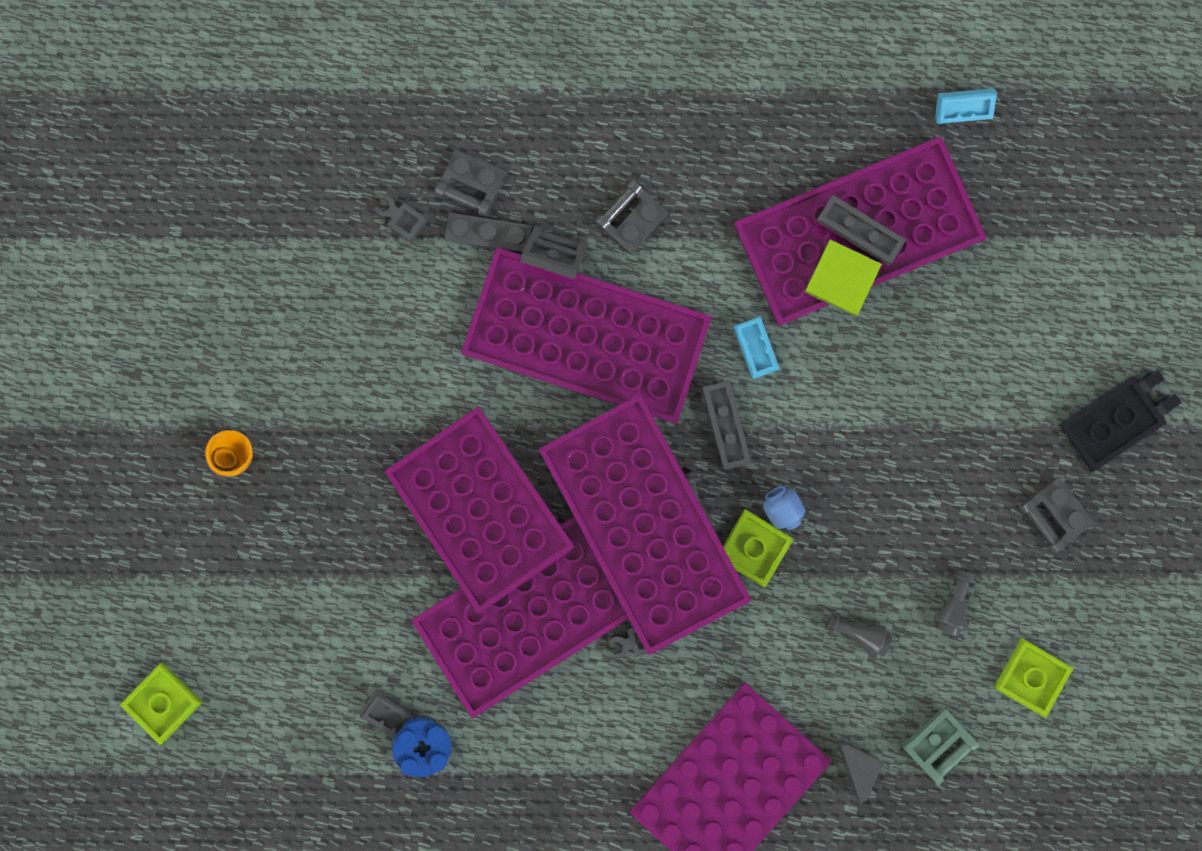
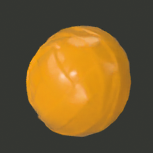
M235 430L218 432L212 436L205 448L207 465L219 476H236L241 474L248 468L253 458L251 442L245 435Z

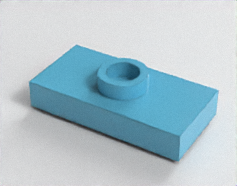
M993 88L938 93L935 114L937 124L993 119L997 97L996 90Z
M761 316L733 326L752 380L780 370Z

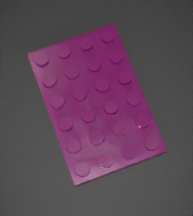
M479 406L384 471L478 614L486 611L576 548Z
M744 681L632 807L630 814L670 851H753L832 761Z

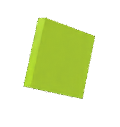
M829 240L806 287L805 293L856 317L882 264Z
M744 509L725 540L723 547L736 571L765 588L794 538Z
M1021 638L993 688L1042 717L1047 718L1074 668Z
M162 662L133 690L120 706L159 745H162L203 701Z

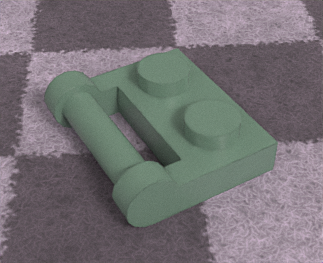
M942 707L901 747L939 786L944 781L943 777L970 751L975 752L980 745L950 712ZM960 737L963 742L937 767L933 768L931 764Z

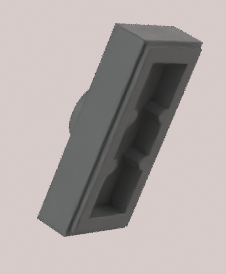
M378 690L373 693L360 712V718L392 737L396 733L398 734L399 730L403 728V724L407 721L420 717Z

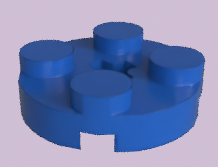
M417 717L407 721L393 738L392 752L395 763L401 769V772L407 776L425 777L443 770L451 753V740L448 731L430 717ZM419 741H424L425 745H430L429 749H426L424 753L414 751V747L419 745Z

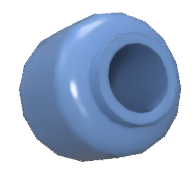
M779 486L766 494L763 509L775 528L792 530L802 523L801 519L805 515L806 509L794 489Z

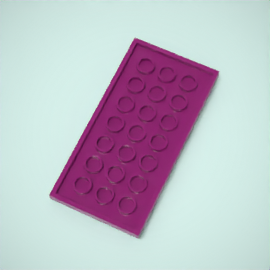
M942 136L734 222L735 230L778 327L830 305L805 293L806 287L829 240L882 264L871 286L872 288L987 239ZM832 195L906 239L891 265L884 264L816 222Z
M496 247L461 351L462 355L617 406L641 394L654 418L677 425L712 316L577 273L575 279L522 263L521 254Z
M641 394L539 448L543 459L648 655L752 601Z
M575 517L563 523L561 527L576 548L483 613L478 614L463 590L459 589L411 620L471 719L629 619Z

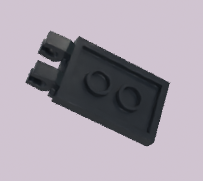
M1159 370L1155 372L1150 371L1139 380L1134 376L1128 377L1059 424L1091 471H1096L1167 424L1163 415L1182 404L1176 394L1171 396L1168 394L1156 403L1150 398L1147 391L1165 380Z

